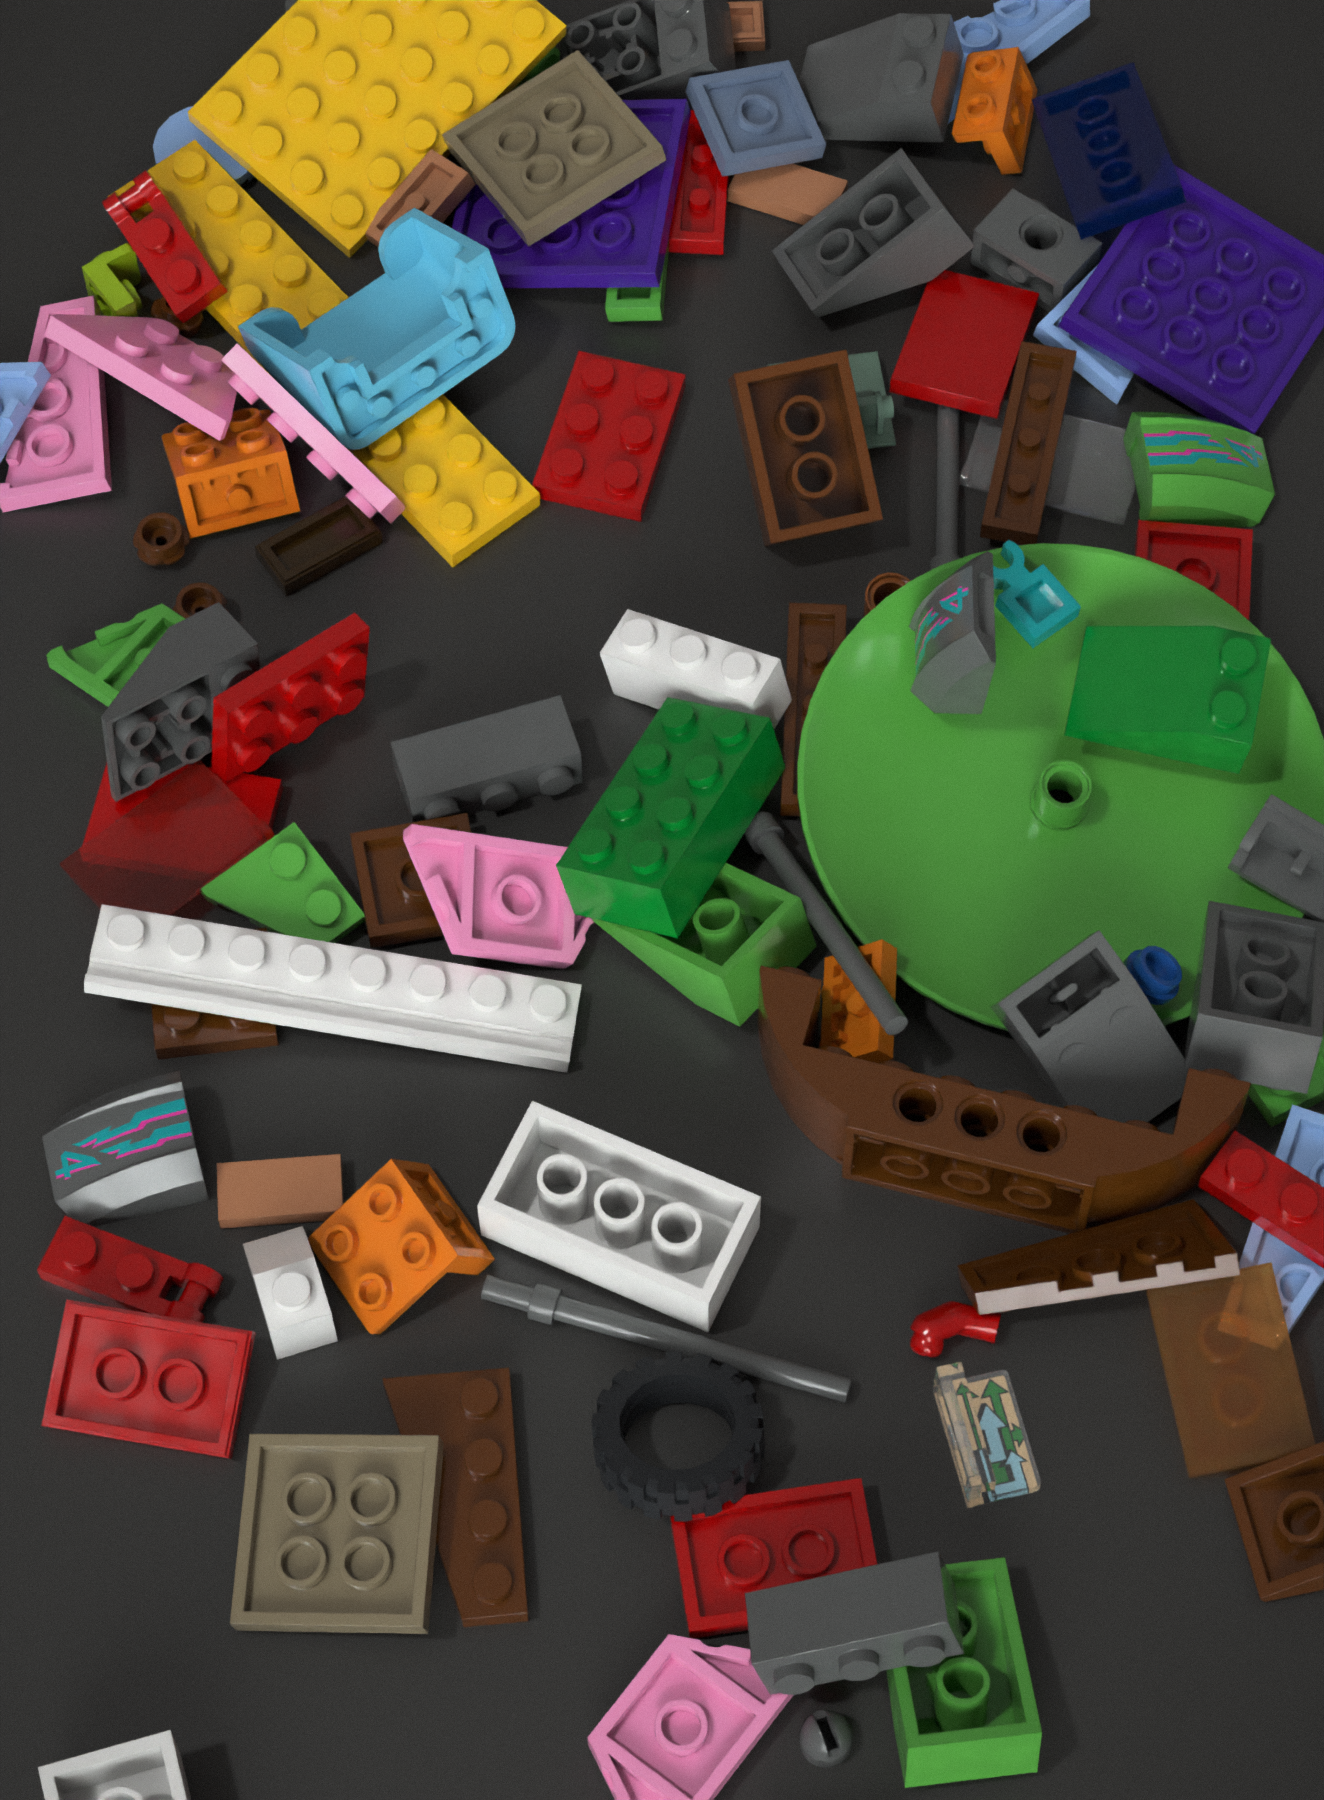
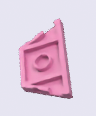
M54 314L50 316L45 336L217 440L224 439L232 418L237 391L227 382L234 373L221 360L224 356L219 351L208 346L195 344L180 335L179 329L175 325L162 319Z
M411 824L403 830L404 843L451 954L557 969H566L574 963L586 941L585 935L590 925L595 922L592 918L574 914L557 870L556 864L568 847Z
M668 1634L587 1737L588 1746L615 1800H714L793 1695L782 1693L769 1694L752 1666L750 1649L731 1645L710 1647L698 1639Z

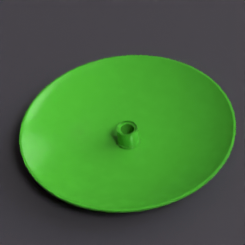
M1038 543L1018 545L1024 554V567L1031 573L1044 564L1081 606L1078 617L1032 649L996 608L997 597L1004 591L1002 589H994L996 665L982 714L934 713L910 691L916 678L915 632L909 625L914 612L921 602L939 584L971 559L987 551L974 553L940 565L911 580L886 597L862 618L840 644L824 669L813 693L801 732L797 762V798L802 831L813 866L826 894L839 915L863 945L883 939L897 948L896 976L910 987L952 1012L991 1027L1008 1031L992 1010V1005L1098 930L1122 962L1133 951L1143 950L1147 946H1157L1168 951L1177 960L1182 970L1179 990L1169 1003L1164 1005L1151 1004L1164 1027L1190 1018L1206 910L1209 901L1302 918L1304 913L1228 869L1232 858L1239 849L1238 846L1271 794L1324 825V739L1314 710L1299 681L1280 653L1270 644L1253 743L1239 774L1064 736L1086 626H1217L1262 637L1265 636L1229 603L1204 586L1172 569L1141 557L1105 548L1077 544ZM1002 548L988 550V552L993 554V565L996 568L1006 569L1010 567L1009 563L1001 556ZM1054 789L1064 790L1073 797L1074 801L1070 803L1058 802L1050 796L1049 791Z

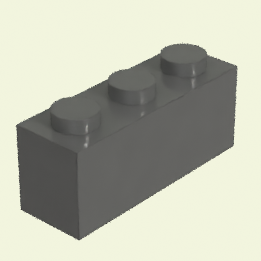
M561 695L391 742L394 771L411 823L464 813L469 815L483 810L500 811L512 806L516 801L540 794L548 796L557 795L567 791L572 785L583 783L581 751Z
M939 1551L745 1593L751 1662L770 1695L777 1693L787 1695L802 1694L811 1690L814 1685L842 1679L863 1681L876 1676L880 1671L908 1665L929 1667L940 1663L946 1657L964 1654L955 1583Z

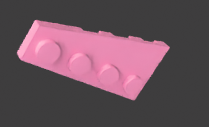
M94 295L40 306L28 362H43L51 376L7 451L5 460L9 465L5 483H0V508L3 512L112 491L104 371L44 335L51 315L101 316L100 307Z
M238 344L221 359L234 373L227 382L251 405L258 399L265 403L273 411L266 420L290 443L299 436L313 450L306 458L327 479L331 481L339 474L353 488L345 496L369 519L379 512L392 524L404 511L405 505Z

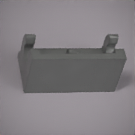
M1271 794L1238 846L1239 849L1232 858L1228 869L1315 921L1324 922V825Z

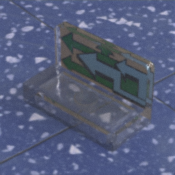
M961 1362L936 1367L933 1393L967 1508L1037 1492L1040 1489L1041 1479L1008 1372L1006 1370H998L966 1378Z

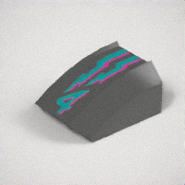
M988 551L971 559L939 584L921 602L910 622L909 627L915 632L916 678L910 691L934 713L982 714L996 665L993 554Z
M180 1070L122 1087L84 1103L59 1117L43 1134L42 1140L54 1200L70 1218L97 1227L209 1200Z

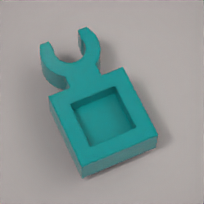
M1008 540L1003 543L1001 556L1009 563L1010 567L999 569L993 565L994 589H1002L1004 591L998 595L995 606L1033 649L1077 618L1081 606L1044 564L1030 573L1024 567L1025 558L1023 551L1016 543Z

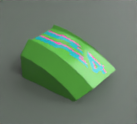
M1132 412L1123 441L1126 455L1130 457L1140 504V520L1231 528L1253 527L1260 523L1275 496L1263 438L1239 428L1197 416L1164 412Z

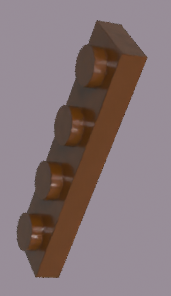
M1021 342L983 514L980 537L1004 542L1010 540L1021 545L1037 544L1077 351Z
M789 602L786 681L792 701L784 715L783 760L786 768L782 773L781 816H800L797 798V762L801 732L810 700L822 673L840 644L846 638L847 605Z

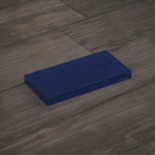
M1134 62L1032 99L1081 240L1187 202Z

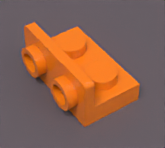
M1019 47L968 54L952 129V135L957 143L982 141L985 152L992 154L1001 175L1022 173L1038 91Z
M883 939L857 947L895 1001L897 948ZM834 956L826 957L824 960V982L821 992L823 1003L819 1047H838L849 1052L854 1058L875 1063L893 1059L894 1035H888Z

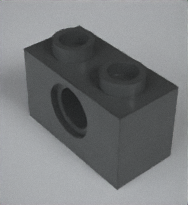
M1012 188L974 229L973 244L975 247L972 248L970 264L1005 285L1040 293L1038 306L1050 312L1099 264L1102 242L1095 239L1085 228L1074 226L1054 214L1039 200L1030 199Z

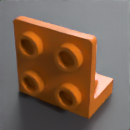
M243 408L234 411L226 435L220 441L189 422L182 423L176 426L172 432L161 436L175 479L190 539L300 511L286 448L279 431L266 420L271 415L269 409Z
M390 1159L308 1238L310 1247L370 1334H382L447 1272L479 1275L495 1260L430 1165Z

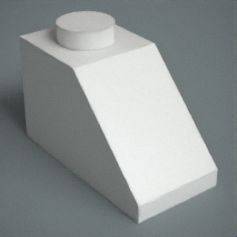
M303 1226L244 1243V1251L277 1360L337 1342L330 1306Z

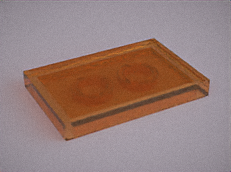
M1271 1262L1241 1268L1240 1275L1153 1288L1145 1291L1188 1479L1268 1463L1315 1445Z

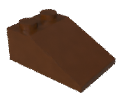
M1324 1441L1224 1479L1260 1599L1267 1602L1324 1590Z

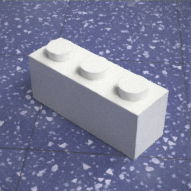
M629 609L626 610L600 651L613 694L656 709H660L667 697L769 717L775 729L792 701L780 658Z

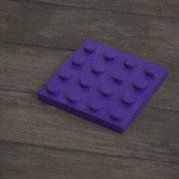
M687 99L622 100L662 145L666 161L528 247L477 184L456 207L452 229L489 249L503 288L660 287L691 115Z
M1168 162L1065 312L1058 327L1208 419L1255 435L1324 328V255L1171 162Z

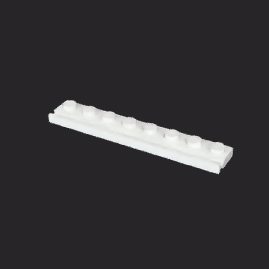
M104 904L101 905L89 957L88 971L84 978L85 993L565 1073L568 1071L582 986V984Z

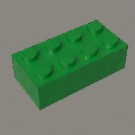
M667 697L556 864L574 914L678 938L786 768L771 719L769 717Z

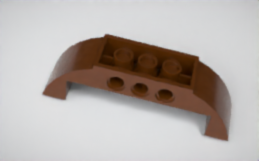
M762 965L760 967L758 1031L762 1059L772 1088L790 1119L817 1148L842 1165V1178L1070 1234L1085 1230L1088 1226L1106 1224L1156 1210L1188 1192L1200 1181L1201 1175L1233 1132L1238 1130L1251 1083L1237 1080L1231 1073L1220 1069H1205L1202 1071L1188 1069L1173 1132L1169 1134L1160 1132L1156 1126L1145 1121L1129 1120L1123 1123L1098 1117L1094 1111L1083 1106L1067 1105L1061 1108L1036 1102L1032 1096L1021 1091L1006 1090L999 1093L975 1087L972 1082L959 1076L946 1075L937 1078L916 1073L909 1066L896 1061L875 1063L854 1058L846 1050L834 1046L814 1048L819 1027L821 980L812 978L806 972L794 967L784 966L777 969Z

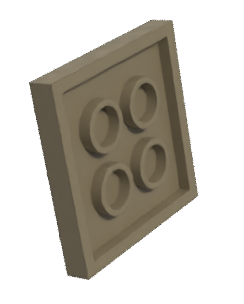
M578 50L442 134L450 153L464 170L470 174L474 182L528 247L666 161L662 145Z
M249 1434L230 1625L236 1631L428 1634L444 1442L440 1436Z

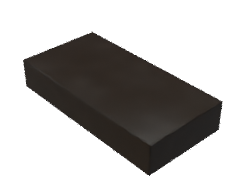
M344 496L255 545V551L258 560L284 595L288 596L383 543L382 533L374 521L369 519Z

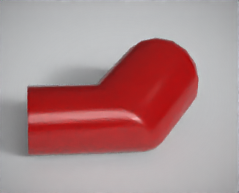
M955 1301L945 1302L915 1317L910 1326V1329L914 1331L910 1339V1347L913 1352L919 1355L937 1357L942 1353L944 1340L957 1334L995 1343L1002 1313L996 1312L979 1315L971 1305Z

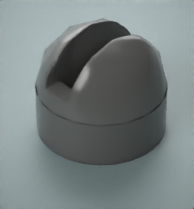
M829 1709L816 1711L804 1720L800 1728L799 1746L803 1756L810 1763L818 1767L829 1768L839 1765L848 1757L852 1747L853 1733L849 1722L844 1716ZM828 1722L838 1748L827 1751L818 1723Z

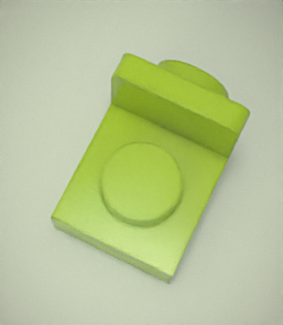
M125 243L112 251L103 252L95 257L93 261L82 266L88 296L94 295L100 307L101 316L138 317L137 311L142 309V303L133 286L141 281L136 253L129 243Z

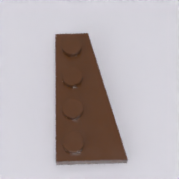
M1194 1199L957 1265L961 1288L979 1315L996 1312L1005 1313L1022 1308L1240 1275L1237 1252Z
M509 1367L382 1378L384 1390L399 1434L439 1435L444 1442L436 1544L463 1627L528 1622Z

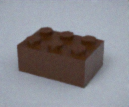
M846 349L734 373L728 379L765 547L875 523L883 519Z

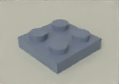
M789 60L689 78L686 94L722 177L822 158L826 142Z

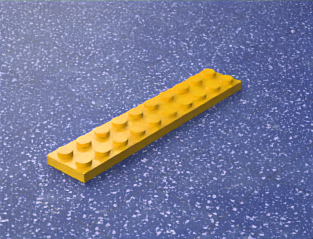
M193 140L148 170L228 290L227 293L205 309L267 373L269 372L247 349L238 328L239 325L264 309L279 307L292 314L302 330L349 298L196 140ZM130 181L115 192L120 196L135 185L134 181ZM147 203L135 211L133 216L139 222L154 210ZM443 394L370 445L362 449H348L405 505V509L401 514L452 568L540 506V493Z

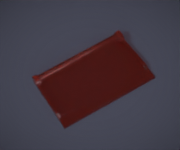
M199 760L59 864L99 909L104 904L172 916L201 894L202 887L275 835L263 819H258L229 787Z

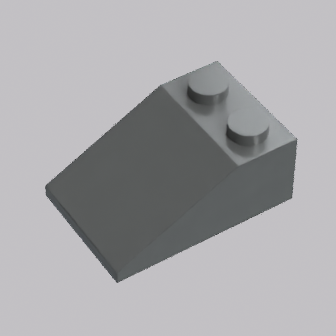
M898 13L808 45L799 84L824 140L944 142L964 56L952 15Z
M900 148L775 247L772 253L811 311L818 318L929 282L953 265L958 259L974 248L975 245L902 148Z
M1209 901L1187 1031L1184 1070L1188 1071L1189 1068L1200 1071L1220 1069L1231 1073L1237 1080L1263 1085L1274 1090H1288L1307 1094L1323 1038L1324 922Z

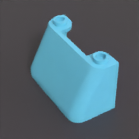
M413 208L392 222L384 230L380 238L378 252L385 273L302 330L294 316L279 307L264 309L238 326L247 349L253 357L342 445L350 450L362 449L382 437L499 356L510 345L514 337L516 327L514 315L489 249L416 208Z

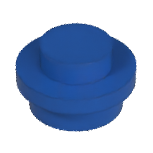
M1147 946L1143 950L1133 951L1124 960V965L1135 978L1150 1004H1167L1178 993L1179 983L1182 979V970L1177 960L1168 951L1157 946Z

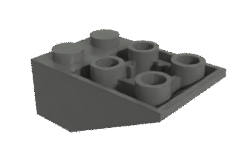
M628 0L567 24L566 35L561 39L563 59L578 50L621 100L687 99L690 110H693L686 94L689 78L736 69L730 5L725 0Z
M219 602L170 626L101 716L111 797L116 802L138 790L148 788L162 777L187 764H193L202 759L206 754L212 752L213 697L260 670L258 643Z
M1099 930L1087 936L991 1006L992 1010L1063 1107L1067 1105L1083 1106L1094 1111L1098 1117L1123 1123L1129 1120L1149 1122L1182 1096L1188 1071L1184 1070L1185 1059L1137 981Z

